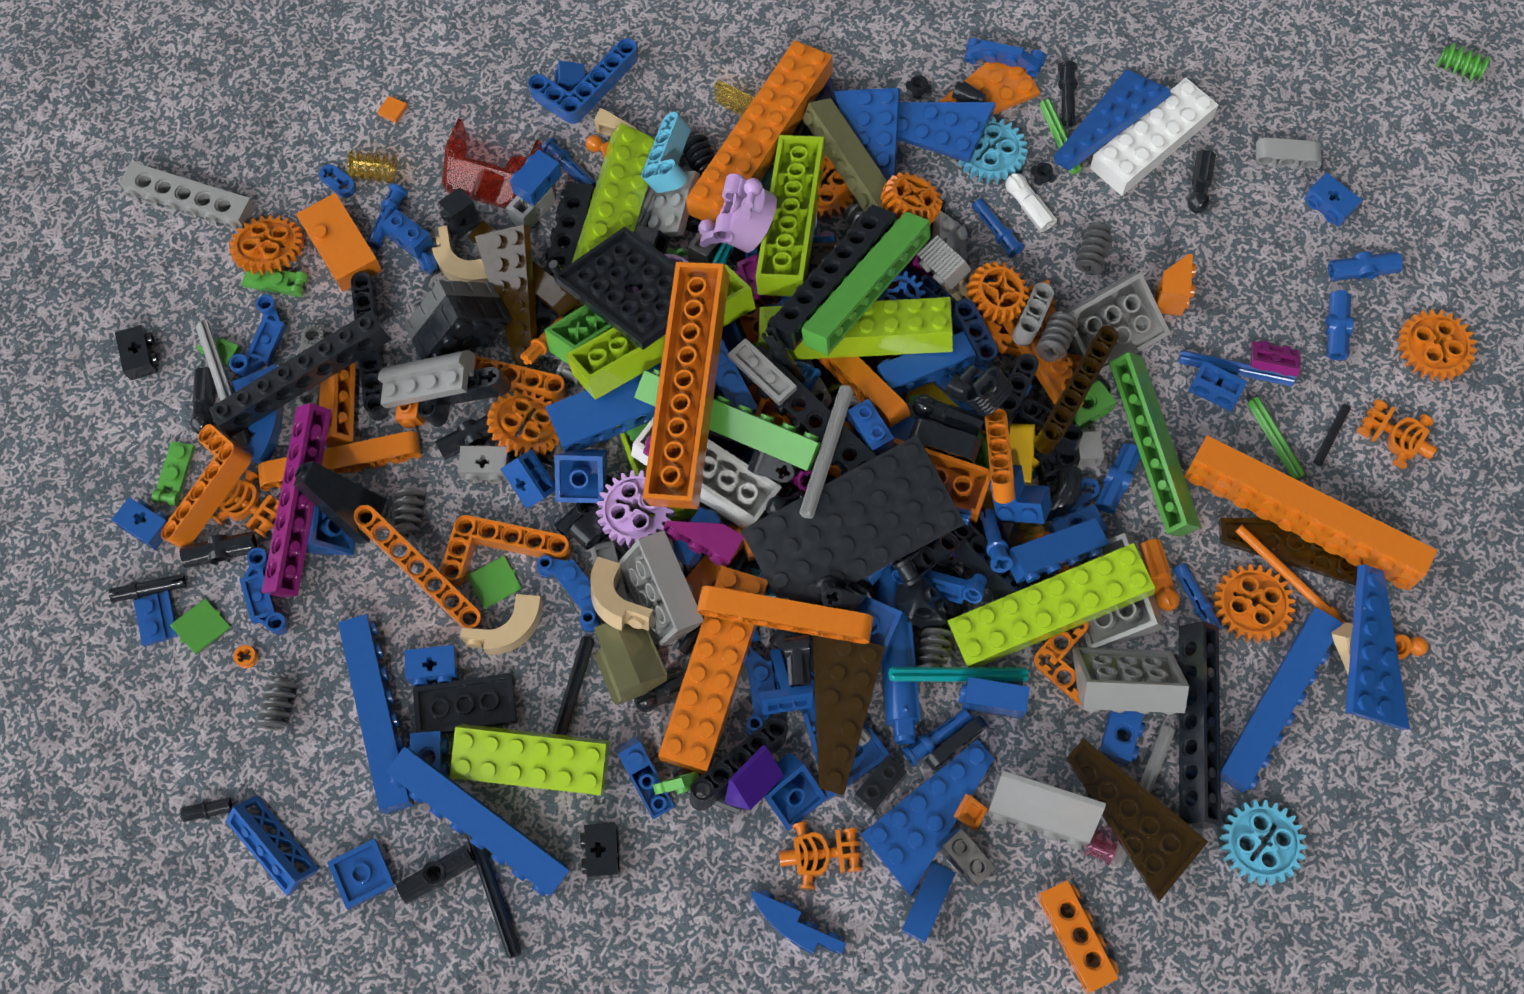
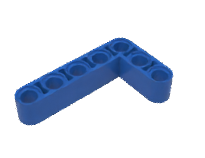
M630 38L619 41L570 93L542 74L531 76L528 85L532 98L567 123L576 124L580 122L637 62L636 43Z

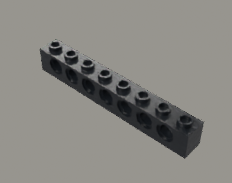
M567 181L565 190L561 191L560 202L562 204L561 208L556 211V228L551 230L550 239L552 243L551 247H548L546 250V267H542L552 277L555 274L549 267L550 261L556 260L559 265L563 264L562 269L573 261L594 193L593 185ZM535 296L537 300L535 309L538 338L546 329L541 328V326L544 324H550L549 326H551L560 316L551 308H547V305Z
M872 204L866 212L862 213L857 223L849 228L842 240L836 243L834 249L822 259L820 265L811 271L805 282L797 287L790 299L783 303L776 315L769 319L767 328H776L781 340L787 343L789 349L794 351L803 341V334L801 332L803 324L807 320L809 321L817 308L823 305L829 298L831 292L842 284L843 279L850 275L857 263L866 257L872 247H875L881 240L882 235L891 229L896 221V213Z
M370 310L210 407L209 411L217 427L229 437H232L392 339L383 322Z
M760 344L757 349L797 386V390L779 406L742 370L740 373L741 377L748 384L752 382L757 387L758 394L764 400L769 399L774 404L773 407L782 417L784 415L791 420L790 424L797 427L796 431L798 433L801 431L805 433L806 431L819 436L818 441L822 443L831 411ZM796 405H803L805 407L802 411L793 410V407ZM819 421L822 425L818 428H813L810 426V423ZM843 424L838 439L839 442L836 445L830 465L838 466L842 470L841 475H844L877 456ZM847 454H853L856 459L846 461L843 457Z
M1205 621L1179 626L1178 665L1189 684L1185 713H1178L1179 817L1195 829L1221 826L1219 627Z

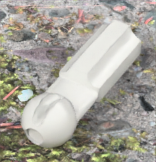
M1014 173L1007 178L1005 182L1007 191L1015 197L1039 232H1044L1051 228L1057 222V219L1038 194L1029 186L1026 177L1022 174Z

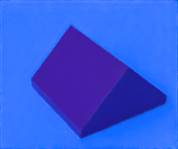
M762 745L729 779L725 803L751 810L784 776L766 746Z

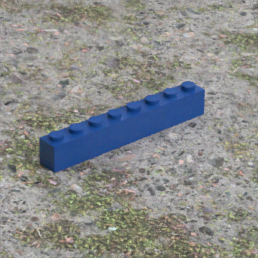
M1317 607L1308 615L1221 767L1222 781L1242 793L1249 788L1251 790L1254 789L1260 779L1257 775L1261 767L1265 769L1272 758V755L1269 754L1273 746L1277 747L1284 737L1280 732L1284 725L1288 727L1296 715L1292 712L1296 704L1300 706L1308 694L1304 692L1308 684L1312 686L1319 675L1316 671L1318 665H1324L1330 656V652L1327 650L1330 644L1335 645L1332 632L1342 625L1341 621Z
M367 614L338 622L379 811L385 815L414 806L413 799L409 796L411 791L404 786L401 789L396 787L388 780L391 776L385 773L403 747H405L403 737L397 734L396 727L400 726L397 713L392 712L391 704L395 703L392 690L387 689L386 686L389 674L386 666L381 664L380 658L384 657L381 643L376 642L375 635L379 634L377 623L375 620L372 621Z
M403 747L385 771V773L391 776L388 780L400 789L404 786L411 791L409 796L420 804L424 801L431 806L429 811L439 819L445 817L451 821L450 827L461 835L465 832L471 836L470 842L481 850L484 848L488 849L493 853L491 855L493 860L502 866L505 863L513 868L511 872L522 881L528 879L534 884L532 889L541 896L545 897L546 894L552 896L572 870L411 748Z

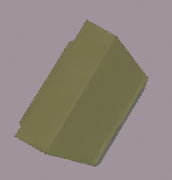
M607 623L594 627L601 646L594 656L612 702L615 705H620L642 696L667 681L666 670L648 630L636 629L626 623L622 631L615 629Z

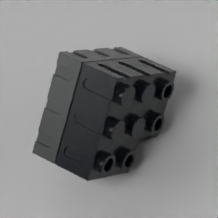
M438 280L434 288L423 299V302L412 313L409 320L405 322L404 326L422 360L465 351L470 347H489L512 318L499 294L495 292L493 283Z

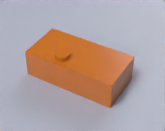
M336 193L296 213L301 225L342 292L351 288V278L355 273L366 272L372 277L382 271L376 257Z

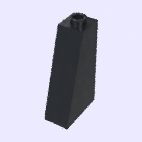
M314 461L301 464L295 472L296 480L294 486L354 542L359 544L369 543L371 539L357 526L354 520V512L359 506L369 505L381 515L387 499ZM369 513L363 514L360 517V522H370L373 515Z

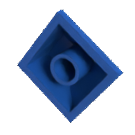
M581 449L554 455L555 502L597 503L598 501H604L600 496V492L605 493L607 450Z
M314 505L306 552L314 555H353L355 542Z
M788 753L777 763L784 776L764 796L787 831H790L793 828L792 825L799 823L827 799L804 763L792 753Z

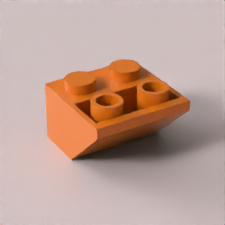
M1193 254L1186 255L1163 272L1155 292V301L1161 314L1182 316L1184 310L1189 308L1190 298H1193L1195 293V284H1192V277L1194 278L1196 273Z

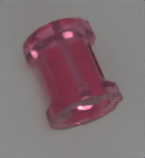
M1094 834L1085 849L1084 855L1087 857L1091 855L1103 860L1105 865L1109 866L1115 854L1117 844H1109L1102 841Z

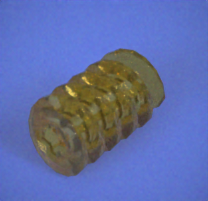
M350 150L347 156L348 174L352 179L359 178L360 180H365L367 178L369 181L376 180L377 182H382L384 180L386 183H391L397 170V158L393 155L391 161H389L388 155L385 154L382 160H380L379 153H376L372 159L370 152H367L365 158H363L362 151H358L355 157L354 151Z

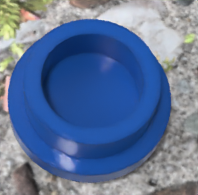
M431 252L421 253V258L418 259L421 270L432 274L434 270L438 269L434 255Z

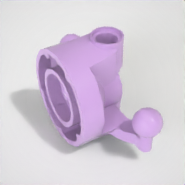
M729 174L726 177L722 193L725 203L720 214L717 216L716 223L710 219H705L698 226L699 232L702 235L700 246L707 247L709 244L727 243L749 253L759 245L766 235L776 211L777 199L775 194L762 188V183L758 179L750 178L746 180L742 175Z

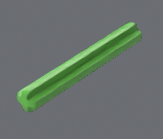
M1046 99L1040 102V109L1060 149L1067 141L1068 135L1052 101ZM1081 163L1069 171L1070 174L1080 173L1082 169Z
M1255 397L1248 402V407L1290 476L1296 480L1303 478L1306 474L1305 470L1261 398Z

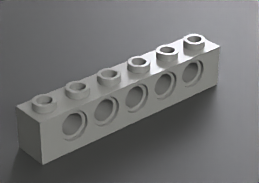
M135 162L129 164L119 182L125 194L132 199H138L139 197L154 206L162 204L171 211L176 212L178 209L193 218L197 216L204 217L206 221L212 224L220 222L231 230H236L237 228L244 229L243 223H249L256 209L249 197Z

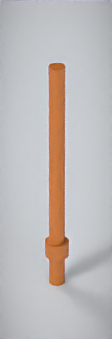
M1243 525L1235 531L1315 607L1341 621L1342 624L1346 623L1333 606L1329 607Z

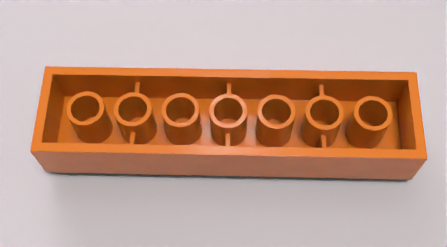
M721 566L714 587L767 596L769 583L767 579ZM704 616V622H702L658 754L660 761L694 772L697 771L701 774H704L712 767L757 625Z

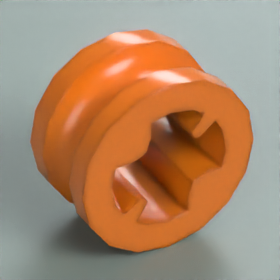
M242 645L235 650L233 659L241 668L246 669L253 667L257 663L258 654L251 646ZM249 651H251V653H249V655L251 656L250 660L248 661L245 659L243 662H241V660H243L240 657L241 654H247Z

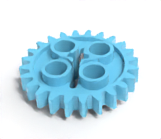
M993 117L992 121L988 122L977 146L978 150H975L970 163L959 160L958 166H964L963 173L970 171V178L977 175L978 182L983 178H986L987 184L990 183L991 179H994L996 184H998L999 178L1006 182L1008 175L1014 174L1016 171L1020 172L1022 165L1025 164L1028 150L1026 149L1027 142L1023 141L1024 134L1018 135L1019 128L1012 130V122L1004 125L1003 118L998 123L995 117Z
M1253 800L1250 808L1245 802L1241 805V810L1237 807L1232 810L1234 816L1228 815L1225 818L1230 825L1224 824L1221 826V829L1227 834L1219 837L1220 840L1226 842L1225 845L1220 847V850L1228 851L1229 853L1224 857V861L1232 860L1234 863L1231 865L1230 870L1238 867L1240 869L1238 877L1240 878L1247 874L1248 883L1253 882L1255 878H1257L1259 886H1262L1266 879L1270 886L1275 884L1276 879L1283 883L1286 881L1285 875L1289 878L1294 876L1292 869L1299 870L1301 868L1297 861H1303L1306 858L1303 854L1299 853L1307 849L1306 845L1300 844V841L1306 838V835L1298 834L1297 832L1303 826L1292 823L1296 816L1288 818L1286 816L1287 808L1278 811V803H1274L1269 807L1267 800H1264L1259 806L1258 802ZM1254 818L1260 819L1263 822L1264 830H1259L1254 826ZM1272 824H1275V830L1265 842L1267 846L1258 852L1254 861H1251V855L1261 844L1260 839L1266 836ZM1277 834L1285 838L1286 846H1281L1277 843ZM1240 839H1245L1249 842V851L1241 848ZM1263 855L1271 858L1272 867H1267L1263 864Z

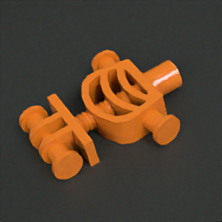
M1375 400L1373 402L1374 407L1367 411V415L1370 417L1366 416L1362 419L1363 425L1357 428V433L1368 438L1371 435L1370 430H1375L1376 432L1371 438L1373 442L1377 440L1382 431L1389 433L1387 447L1390 452L1398 455L1397 459L1393 460L1392 465L1401 469L1407 468V459L1412 460L1416 453L1429 460L1432 458L1437 447L1425 441L1430 432L1427 427L1432 426L1434 423L1431 417L1422 414L1420 421L1412 417H1406L1393 426L1388 421L1396 408L1392 406L1385 415L1382 411H1385L1388 405L1382 400ZM1402 426H1409L1405 431L1399 429ZM1414 430L1416 431L1413 436L1408 434Z
M246 470L244 480L238 479L220 504L219 508L221 510L215 516L212 515V518L222 526V522L228 516L234 521H241L254 514L246 524V527L265 539L267 537L265 534L268 530L274 528L272 521L276 519L279 500H275L273 496L268 495L259 507L260 493L253 485L255 478L258 479L259 476L252 471ZM266 513L270 515L268 519L263 518Z
M807 821L799 822L792 825L798 837L793 839L794 849L779 851L780 867L796 865L798 876H803L800 889L815 890L813 877H819L826 873L829 859L833 857L838 858L840 874L845 873L844 860L848 859L850 865L848 873L863 871L859 861L862 854L856 853L855 848L860 846V841L856 839L858 828L842 830L843 834H846V842H841L840 829L835 830L837 847L828 848L827 842L821 834L817 832L807 833ZM813 839L819 840L824 848L817 849ZM807 840L812 850H807V847L803 841ZM842 848H850V853L843 854ZM818 859H825L824 866L816 871ZM814 860L811 871L807 870L808 861Z

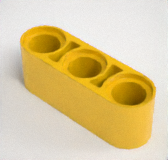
M1011 423L1009 439L1012 465H1022L1025 485H1032L1035 424Z

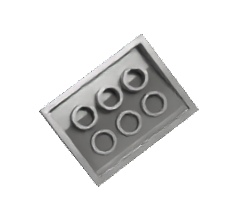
M1142 272L1128 274L1063 311V313L1072 315L1078 321L1079 326L1076 329L1070 346L1077 355H1081V358L1102 326H1111L1118 332V341L1098 376L1111 369L1109 362L1127 352L1137 354L1171 334Z
M665 531L638 539L618 562L621 564V573L634 603L653 609L649 633L657 650L691 632L704 622L703 615L697 613L698 605L693 597L692 586L685 579L682 563L676 558L673 551V543L667 537Z
M1123 533L1108 539L1109 544L1104 548L1101 556L1132 543L1136 546L1134 538ZM1089 557L1082 559L1083 561L1078 565L1080 566L1092 560ZM1152 595L1089 621L1084 638L1087 647L1102 648L1147 636L1165 629L1166 626L1155 596Z
M1073 647L1072 653L1078 697L1083 709L1093 712L1112 710L1118 713L1137 711L1143 714L1163 712L1168 715L1185 713L1189 684L1172 651Z
M1002 771L994 787L987 815L992 816L991 820L993 822L1003 825L1010 822L1016 824V828L1020 831L1031 833L1032 830L1041 832V836L1045 839L1056 841L1057 838L1067 841L1066 845L1081 849L1082 846L1087 847L1090 843L1106 803Z

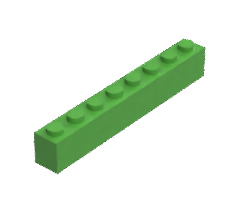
M905 212L897 219L891 229L882 235L881 240L875 247L869 250L866 257L857 263L850 275L843 279L842 284L831 292L825 303L817 308L809 321L807 320L803 324L801 332L803 334L804 346L829 355L930 239V220L909 212Z
M1127 352L1112 360L1109 364L1166 533L1181 537L1202 527L1145 361L1142 356Z
M654 369L653 372L644 370L634 398L656 406L660 370ZM718 395L717 398H713L709 430L806 471H813L821 446V442L818 441L819 436L806 431L804 435L795 432L797 427L785 422L782 423V426L773 423L775 418L763 413L760 414V417L752 414V408L741 404L737 408L730 405L731 400Z

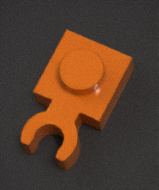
M988 318L983 319L997 345L998 352L1004 354L1008 347L1003 345L1002 342L1010 345L1013 341L1012 336L999 333L1002 328L994 322L990 323ZM971 330L970 334L972 336H979L975 330Z

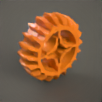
M908 172L904 175L902 173H898L896 176L892 175L887 183H885L880 198L882 200V207L896 213V220L905 212H909L930 220V225L938 217L943 201L940 199L941 194L937 192L938 187L931 186V181L927 182L924 180V176L920 178L917 177L916 173L910 175Z
M997 261L992 262L991 265L987 262L982 267H978L974 274L969 277V283L966 286V289L969 291L966 293V297L975 304L977 310L982 314V319L988 317L990 323H993L995 320L998 324H1002L1004 321L1008 323L1018 318L1021 312H1023L1029 296L1026 295L1029 292V288L1024 287L1026 280L1019 278L1021 272L1016 274L1013 271L1014 266L1008 269L1005 262L1000 266ZM987 279H995V282L989 281L988 283H985L983 281ZM1008 302L1012 304L1008 307H1000L1001 303L1006 304Z

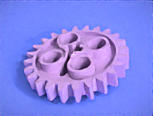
M633 470L630 472V477H626L624 473H621L622 480L620 481L612 478L614 485L606 484L605 487L608 492H600V496L604 501L596 503L601 508L596 511L598 517H601L598 523L600 526H604L603 532L605 535L609 534L611 541L617 539L620 546L626 541L627 546L631 548L633 542H636L638 539L664 531L666 521H671L668 517L675 516L674 511L671 510L672 507L647 506V502L643 499L646 477L643 470L640 471L638 476L635 475ZM636 491L632 497H625L627 492ZM617 501H622L625 503V505L617 503ZM625 512L621 519H615L617 513ZM647 513L655 515V517H650L647 515ZM642 520L647 521L644 527H636L638 522Z

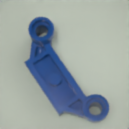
M970 38L966 45L964 62L976 64L977 60L982 59L989 63L997 62L1010 67H1023L1026 69L1027 75L1037 77L1041 67L1045 64L1047 55L1040 50H1032L1029 54L1022 47Z
M262 295L256 300V307L263 314V318L246 356L236 354L229 360L230 368L240 377H245L264 365L270 366L287 327L284 322H281L277 304L270 295Z
M254 548L247 555V561L250 564L243 578L239 579L251 622L254 625H263L274 634L284 635L289 629L287 619L281 613L276 612L272 595L262 593L268 554L261 548Z
M547 555L541 556L537 562L539 574L543 578L554 576L581 610V628L588 633L595 632L594 627L600 625V620L592 604L590 580L573 559L564 561L550 558ZM588 618H592L591 621L586 622Z
M893 569L892 579L896 583L902 584L903 579L898 570ZM929 570L923 577L948 601L960 604L964 600L970 603H979L985 594L984 588L987 579L981 574H975L973 578L965 580Z
M751 646L744 664L748 670L753 714L745 725L748 736L765 724L772 715H762L761 692L776 690L772 661L764 660ZM754 723L760 725L758 728L751 727V725Z

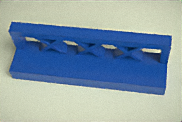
M258 795L232 807L226 823L286 896L293 894L303 880L313 876L319 870ZM255 805L261 812L260 816L250 814L247 808ZM263 824L272 826L276 830V834L266 833L262 828ZM278 843L288 845L291 853L282 852L278 848ZM294 862L303 863L308 870L299 873L293 866Z

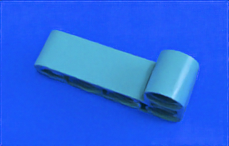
M671 112L663 119L642 171V178L656 193L679 189L688 180V175L678 165L691 129L677 112Z

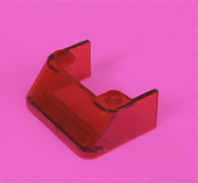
M458 118L445 145L442 173L444 190L452 193L461 187L472 200L506 209L517 196L512 191L511 177L525 165L528 158L514 156L508 161L505 168L467 158L468 148L466 142L468 135L463 120ZM535 141L529 156L534 155L538 149L543 152L541 141Z

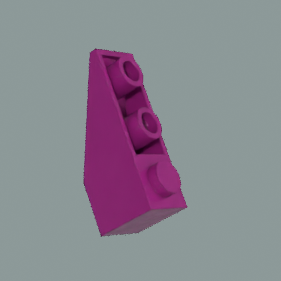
M666 521L663 529L669 538L687 543V547L698 554L702 552L708 555L709 560L718 566L725 565L728 567L744 539L743 535L724 524Z

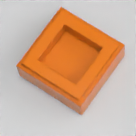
M388 95L377 113L385 119L398 123L407 110L408 105Z
M965 794L953 817L977 831L988 808L971 795Z

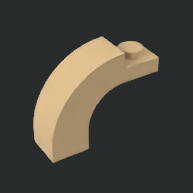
M447 225L438 227L439 236H436L437 247L432 248V251L444 276L450 281L489 282L482 259L464 260L457 257L453 253L451 235Z
M597 557L590 578L591 600L597 614L607 624L622 631L625 623L633 628L649 631L652 624L653 609L628 602L621 598L615 591L621 578V564Z
M516 594L513 614L504 625L491 630L462 628L460 637L470 648H481L484 645L483 649L487 655L503 654L512 651L524 644L535 632L541 619L544 602L541 596Z

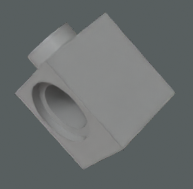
M1082 430L1083 436L1077 450L1079 457L1076 467L1100 466L1104 459L1100 431Z

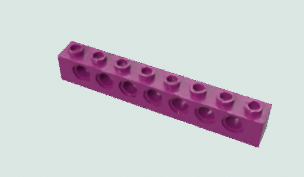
M312 403L296 407L262 593L282 598L298 596L314 504L294 486L296 480L295 472L301 464L314 461L322 465L331 409Z

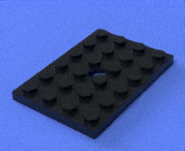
M623 227L553 276L555 283L642 350L666 334L676 263L628 228ZM630 284L632 286L643 285V288L637 293L625 291Z

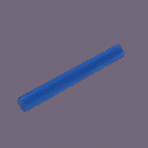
M1185 350L1180 352L1178 358L1180 364L1200 368L1203 361H1206L1233 375L1290 387L1294 385L1296 376H1285L1267 370L1261 371L1250 367L1248 363Z

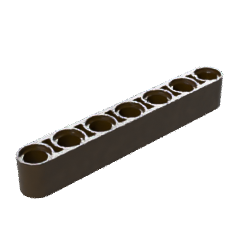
M483 220L467 237L473 243H476L475 236L496 230ZM532 260L535 296L561 318L566 317L580 304V301L555 283L554 278Z
M1102 326L1089 344L1035 438L1034 444L1039 452L1043 454L1052 453L1065 435L1118 341V332L1113 327Z

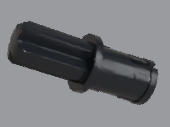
M231 797L213 801L206 799L199 804L184 806L180 808L179 816L182 822L202 818L209 820L211 816L230 813L232 799Z

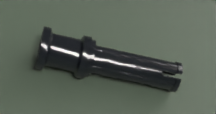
M1065 61L1058 65V72H1060L1058 87L1062 93L1063 126H1066V122H1068V126L1076 125L1075 89L1078 86V81L1075 77L1077 63L1073 61Z

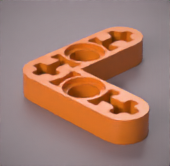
M1089 622L1081 625L1082 630L1077 628L1072 633V636L1076 637L1074 640L1067 632L1049 638L1035 654L1033 661L1035 668L1078 705H1081L1078 691L1073 688L1072 692L1068 690L1076 680L1075 670L1062 659L1086 633ZM1060 636L1066 638L1068 646L1065 649L1056 648L1054 645L1055 638ZM1040 656L1043 658L1049 656V663L1053 667H1055L1056 663L1060 665L1055 669L1053 676L1048 673L1052 670L1048 665L1045 664L1043 667L1039 665L1041 661ZM1067 671L1071 675V681L1068 684L1059 683L1057 680L1059 672Z

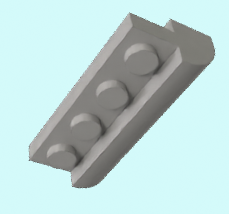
M465 350L384 367L378 375V380L383 383L381 405L385 408L466 393L468 377L474 376L475 354Z

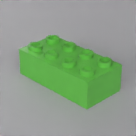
M583 305L545 329L549 352L569 365L565 354L613 327Z

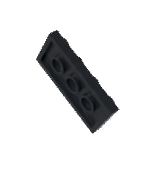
M512 673L413 687L416 733L441 731L442 734L454 733L455 727L461 724L494 727L517 723Z

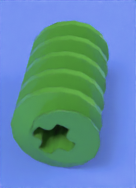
M1455 42L1449 47L1446 45L1436 67L1445 63V71L1453 66V74L1462 70V78L1470 73L1469 80L1472 81L1478 76L1479 82L1489 63L1490 57L1486 56L1481 60L1480 52L1472 57V49H1469L1464 54V46L1455 50Z

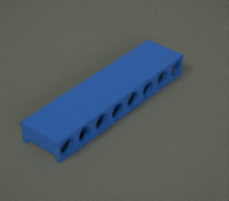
M662 362L647 371L653 372L654 369L661 371ZM643 373L596 400L585 390L546 406V411L564 451L569 452L588 448L650 422L654 417L655 406L634 398Z

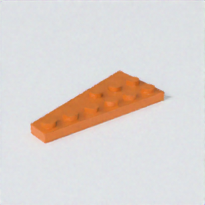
M986 62L965 80V82L986 94L984 102H995L996 107L992 115L1040 96L1038 87L1031 76L1026 74V69L1023 67H1010L1002 63ZM953 91L939 102H956V99L952 98Z
M1049 280L1043 281L1044 283L1050 285ZM1036 284L1027 287L1029 288L1027 296L1030 295ZM1053 297L1040 329L1031 344L1028 346L1016 344L1022 355L1032 354L1038 359L1039 365L1035 375L1055 405L1073 374L1071 368L1073 363L1068 354L1055 362H1046L1036 353V347L1045 330V326L1051 314L1056 312L1054 308L1056 303ZM1008 302L1006 304L1001 303L1000 307H1008L1012 304ZM1019 317L1007 323L1004 321L1002 323L1010 336H1012Z

